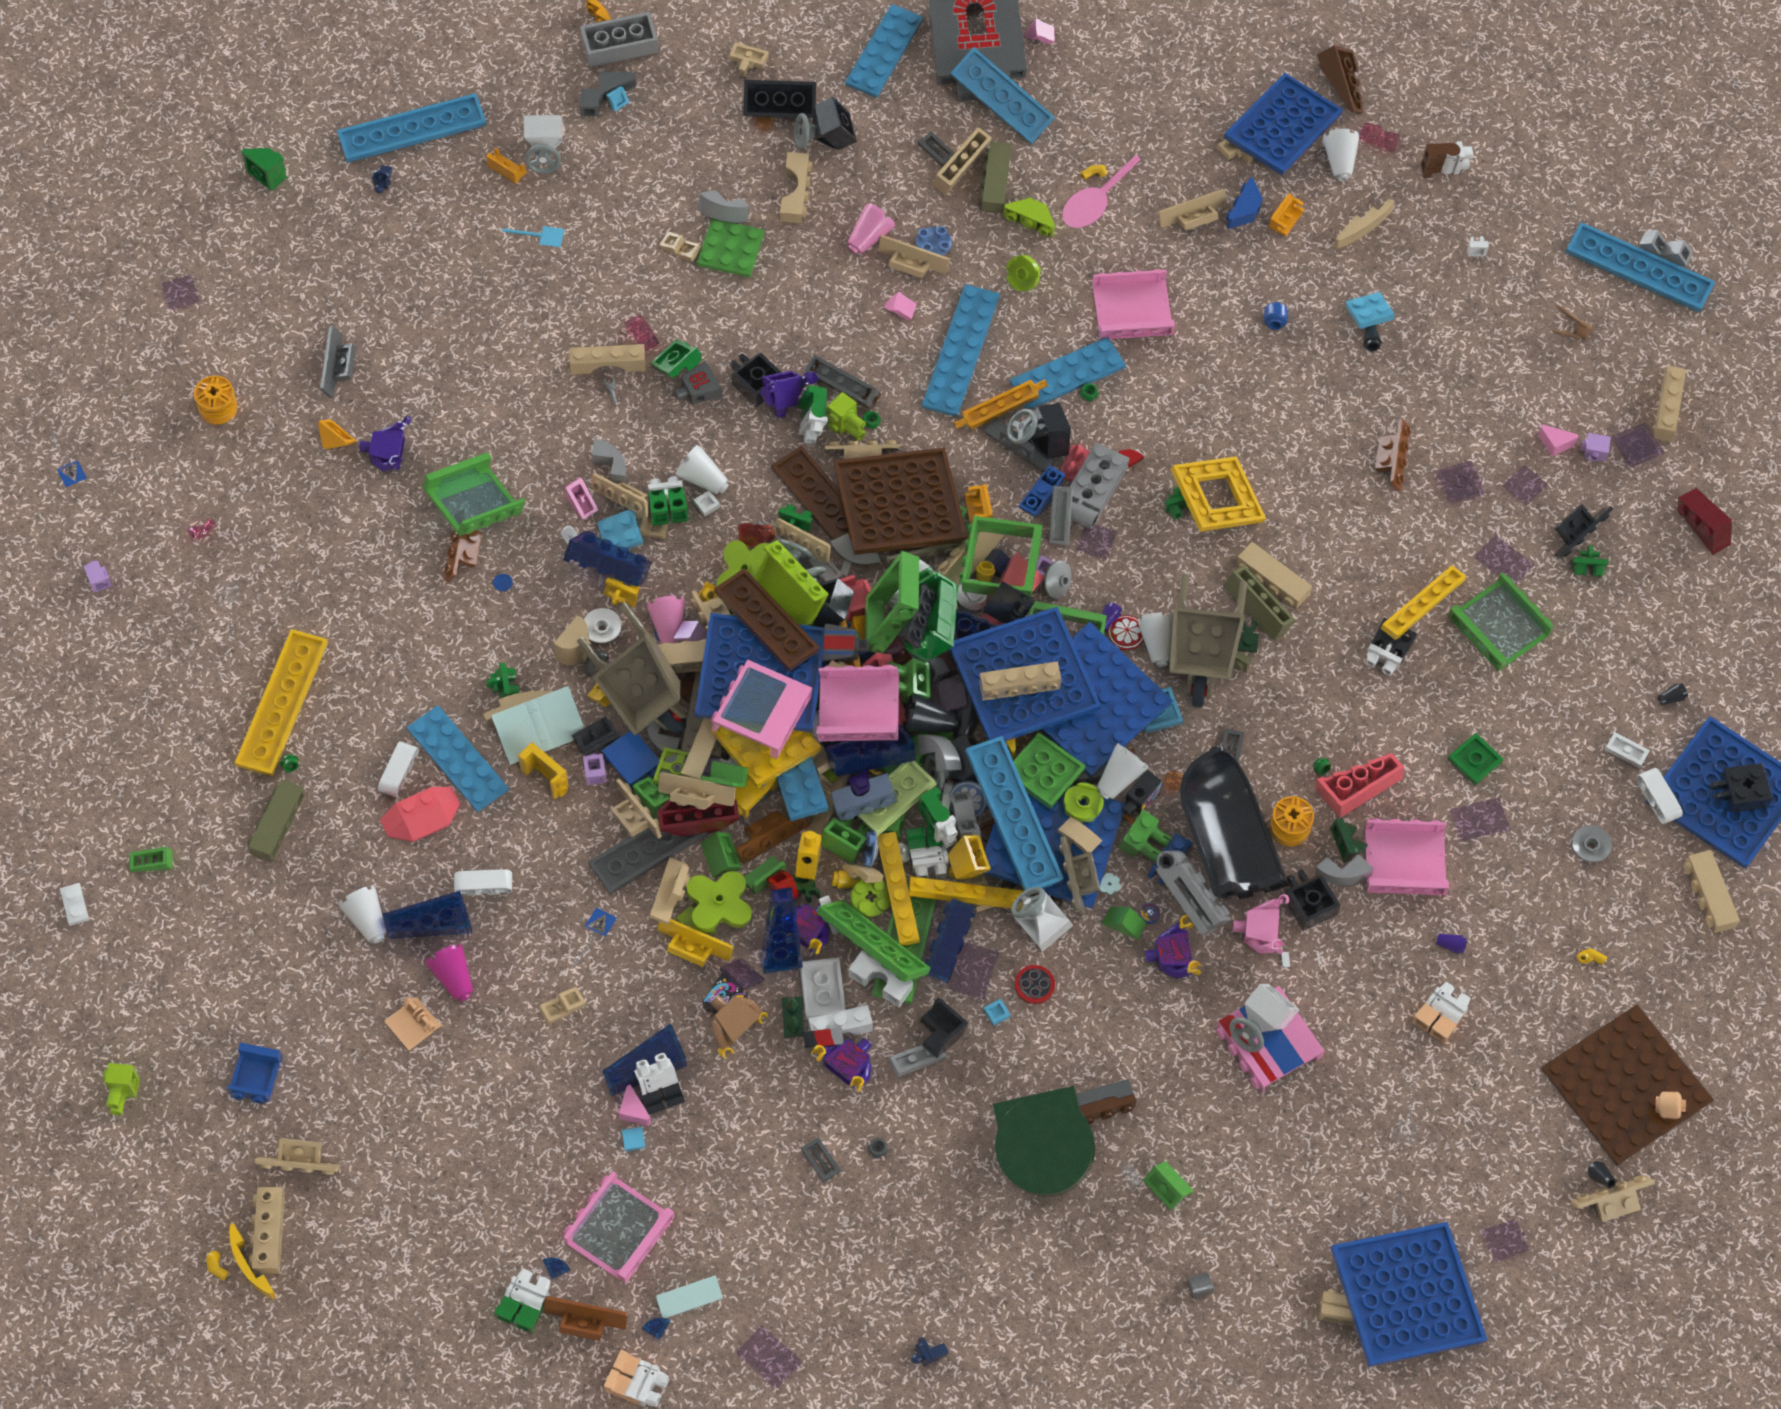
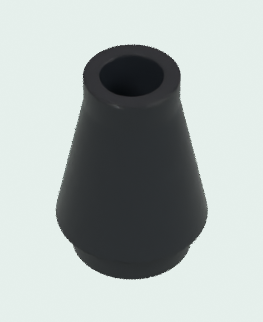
M1376 325L1366 327L1363 345L1368 351H1377L1382 341Z
M1676 683L1662 694L1657 695L1658 700L1661 701V706L1681 702L1688 697L1683 683Z
M1595 1161L1588 1167L1590 1179L1604 1185L1608 1189L1616 1185V1179L1612 1176L1605 1163Z

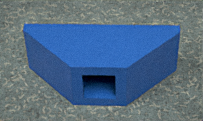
M1251 177L1247 183H1243L1240 197L1237 196L1235 198L1233 210H1229L1227 213L1228 228L1254 222L1261 209L1263 198L1254 179Z
M1049 465L1018 505V508L1034 517L1043 513L1052 501L1053 486H1060L1065 474Z

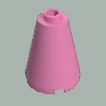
M867 203L864 206L847 242L848 249L855 255L865 252L880 240L881 235L885 236L895 227L892 218L889 217L887 219L884 215L885 212L872 203H869V205Z
M664 596L655 598V603L652 604L648 601L647 609L661 644L666 642L676 643L674 637L684 621L685 598L681 596L680 600L676 596Z

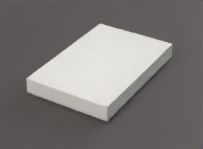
M839 958L799 962L806 1020L846 1010Z

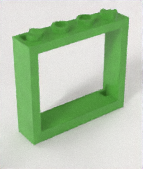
M974 516L973 524H969L968 534H971L970 539H966L965 543L967 556H963L962 567H965L964 573L960 572L959 584H962V592L993 596L1000 585L998 583L970 580L978 533L981 531L1032 538L1024 587L1011 585L1032 597L1043 525Z
M902 551L866 596L864 639H869V651L884 653L918 611L919 557ZM899 589L898 603L884 619V606Z
M1035 601L1026 615L1027 617L1058 607L1063 620L1086 625L1091 622L1103 635L1107 615L1038 601Z

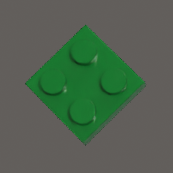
M1475 733L1450 754L1447 760L1476 786L1503 763L1504 759Z

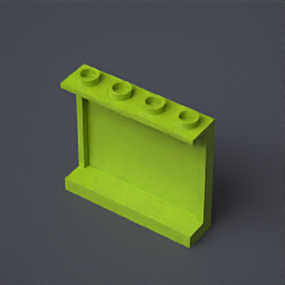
M778 540L764 546L763 549L767 554L754 579L797 624L812 626L828 593Z

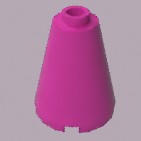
M458 943L457 948L454 944L434 953L435 958L432 960L430 957L425 960L426 966L455 1001L460 1000V1002L471 998L470 994L473 992V987L461 943Z

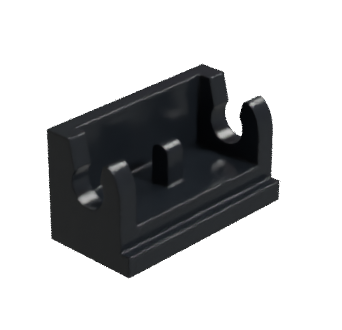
M603 717L571 735L582 755H587L619 737L612 722L607 717Z

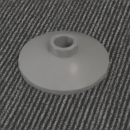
M1055 561L1046 571L1044 587L1046 593L1051 598L1059 599L1063 597L1071 585V569L1066 562Z
M1587 825L1575 832L1572 839V847L1576 855L1584 861L1600 862L1610 854L1612 841L1608 833L1602 828ZM1587 845H1594V849L1589 848Z

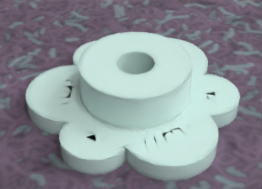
M1106 873L1100 884L1101 892H1107V894L1112 895L1114 892L1120 891L1119 877H1114L1112 873Z

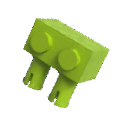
M841 392L827 406L828 428L834 433L838 432L840 435L848 432L857 441H860L865 436L866 431L862 429L866 422L856 415L857 402L844 392Z
M108 1063L107 1070L105 1069L103 1072V1082H105L106 1088L109 1090L106 1106L111 1108L110 1114L123 1115L125 1099L128 1097L136 1098L140 1078L133 1065Z

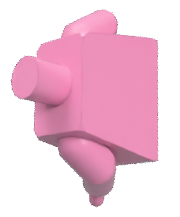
M1282 894L1279 899L1275 898L1251 908L1246 913L1245 921H1233V932L1244 933V943L1248 944V947L1258 954L1273 953L1274 951L1279 955L1283 953V950L1279 947L1285 946L1282 940L1278 939L1279 909L1277 908L1282 904L1284 897L1286 898L1285 904H1288L1289 897L1286 894Z

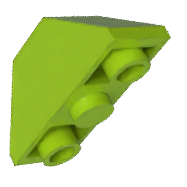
M1032 198L1005 204L1003 216L1007 220L1021 223L1027 229H1035L1043 236L1053 237L1055 224L1046 204Z

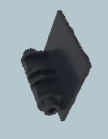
M1002 581L983 612L1006 624L1024 618L1036 600Z

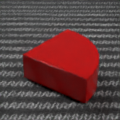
M1125 449L1118 452L1130 458L1128 468L1144 460V456L1135 450Z

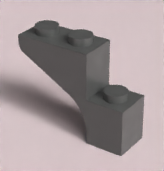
M600 72L599 89H581V116L599 117L601 105L608 100L606 94L619 86H622L625 92L636 87V72Z

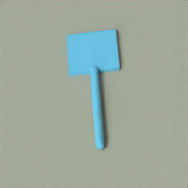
M543 226L542 233L504 228L502 232L541 237L540 245L561 247L565 229Z

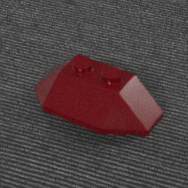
M669 799L657 811L660 831L678 836L720 831L740 820L736 799L733 806L713 803L707 809H697L693 805L680 806Z

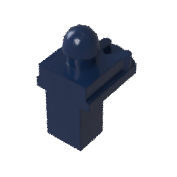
M381 165L380 170H373L372 179L376 193H382L384 188L388 189L391 185L392 167Z
M921 1337L918 1339V1344L915 1348L916 1353L911 1357V1361L914 1364L922 1362L925 1367L947 1356L949 1351L944 1343L930 1349L925 1338Z

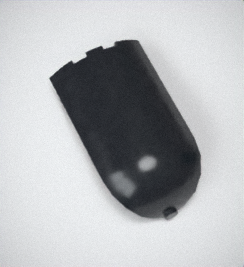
M1223 746L1210 748L1208 752L1202 754L1189 765L1182 777L1179 791L1185 816L1215 897L1229 900L1232 896H1238L1239 899L1253 897V893L1264 890L1265 893H1269L1288 886L1289 883L1256 795L1243 768L1229 750Z

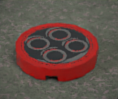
M1026 966L1016 976V993L1026 1003H1044L1054 993V976L1043 966Z

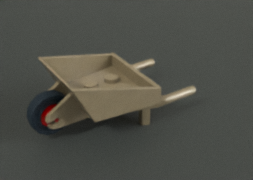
M1183 574L1178 601L1179 607H1174L1170 672L1188 674L1186 696L1190 697L1193 695L1192 706L1202 708L1205 697L1211 699L1214 678H1231L1245 621V615L1242 614L1244 612L1247 582L1240 581L1237 606L1234 614L1190 609L1186 605L1190 576Z
M624 602L619 607L636 628L639 637L637 642L609 664L599 659L583 637L578 639L577 643L600 670L593 676V679L634 735L638 734L653 721L664 730L669 729L671 732L678 734L686 728L687 723L685 710L678 702L680 700V680L658 647L656 638L647 633L643 624L627 603Z

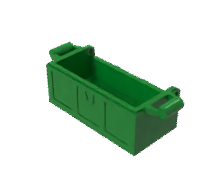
M931 567L919 572V591L923 584H927L934 591L937 597L920 646L915 649L909 641L905 643L907 651L925 662L954 646L958 585L939 572L933 573Z

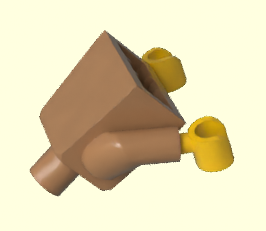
M718 994L710 1002L718 1011L712 1018L713 1033L719 1047L718 1054L725 1059L726 1050L733 1054L734 1051L728 1044L731 1046L754 1022L763 1024L761 1016L768 1017V1014L762 1012L754 1000L734 996L727 1003Z

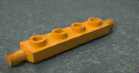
M1045 379L1036 384L1032 380L1024 382L963 411L964 418L954 422L956 429L967 425L972 430L1038 399V391L1048 387Z

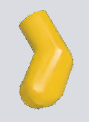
M1103 164L1091 165L1082 171L1080 176L1086 180L1098 173L1099 177L1102 178L1108 174V171Z
M1592 948L1583 950L1577 955V960L1582 964L1595 961L1603 965L1607 959V956Z
M213 1250L206 1256L208 1271L224 1281L229 1275V1271L219 1266L221 1255L218 1251Z

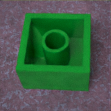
M252 148L241 151L246 172L270 191L287 178L286 168L283 163L284 158L279 152H274L270 148Z

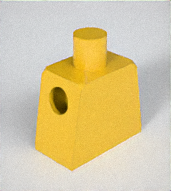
M814 831L802 833L797 853L795 877L815 880L821 855L822 835L816 834ZM806 856L811 858L812 861L810 863H805Z
M979 835L963 836L948 853L951 867L948 868V874L957 880L973 879L991 869Z

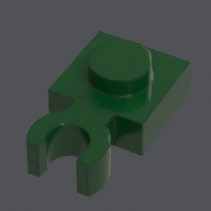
M1246 620L1244 621L1242 629L1244 632L1241 634L1238 651L1257 653L1258 633H1253L1256 630V621H1253L1252 627H1247Z
M795 874L792 875L799 895L804 893L805 900L808 903L812 902L811 895H815L818 899L820 898V890L815 887L816 882L813 879L795 877Z

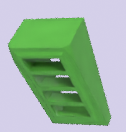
M168 847L130 852V872L172 869L173 851ZM146 856H148V864H145ZM154 856H157V863H154ZM137 857H141V865L137 866Z

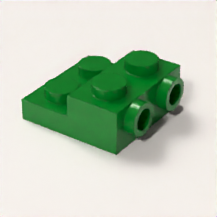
M676 339L650 364L653 369L673 378L682 369L692 370L703 359L701 358L702 353L697 347H691L687 342L683 343Z

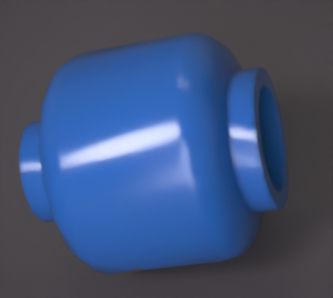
M1273 302L1265 307L1264 323L1272 330H1279L1287 324L1288 309L1284 304Z

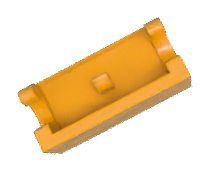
M496 147L494 148V155L491 153L486 155L487 166L515 184L527 173L523 164L518 166L501 155Z
M1288 193L1270 218L1269 228L1287 236L1304 212L1302 208L1304 203Z
M987 484L968 487L969 493H965L964 498L969 524H973L974 516L992 518L993 514Z

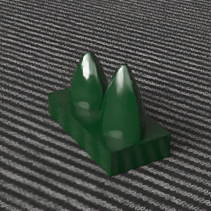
M1343 818L1335 819L1330 826L1343 862L1352 860L1355 855L1362 853L1367 848V843L1351 839L1356 833L1357 827L1344 822Z
M802 996L782 998L784 1038L804 1037Z

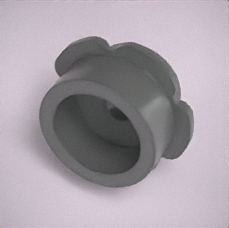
M879 1138L872 1140L868 1146L869 1154H872L874 1158L885 1156L888 1153L886 1141Z

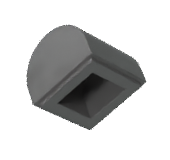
M1208 1272L1186 1279L1193 1299L1213 1293V1284Z

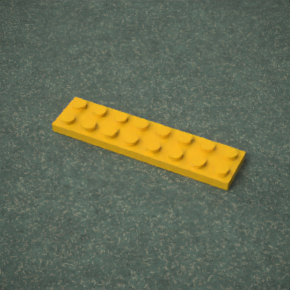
M293 629L290 630L235 760L236 767L273 777L328 645V639Z

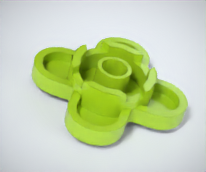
M734 540L728 543L724 549L723 557L729 568L719 576L716 585H720L744 568L754 578L767 554L763 548L769 543H761L751 551L742 541Z
M729 871L724 873L717 882L703 875L693 876L689 879L686 886V894L690 900L698 904L693 910L691 919L695 929L701 932H710L719 923L723 922L734 928H742L749 924L752 917L751 907L740 899L746 889V880L742 874Z

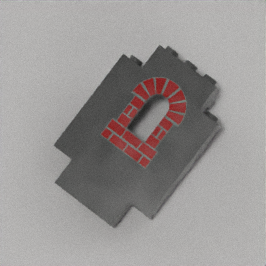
M929 0L928 12L937 84L955 83L957 102L978 100L950 75L973 47L980 51L1008 77H1026L1027 65L1018 0ZM978 4L982 7L986 28L985 34L969 35L966 8L969 5Z

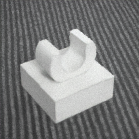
M1480 236L1479 241H1474V237L1470 238L1467 249L1468 257L1486 256L1489 246L1488 241H1484L1483 236Z

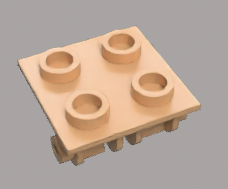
M408 997L404 1001L405 1005L384 1021L409 1051L441 1027L440 1023L417 997L413 999Z

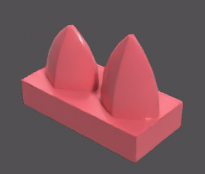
M1072 444L1069 455H1067L1060 469L1065 474L1064 479L1073 482L1090 453L1081 444L1077 446Z

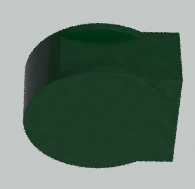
M1074 1086L993 1104L998 1127L995 1140L997 1160L1004 1174L1016 1187L1031 1195L1055 1197L1068 1193L1080 1185L1093 1165L1095 1140L1090 1125L1081 1113Z

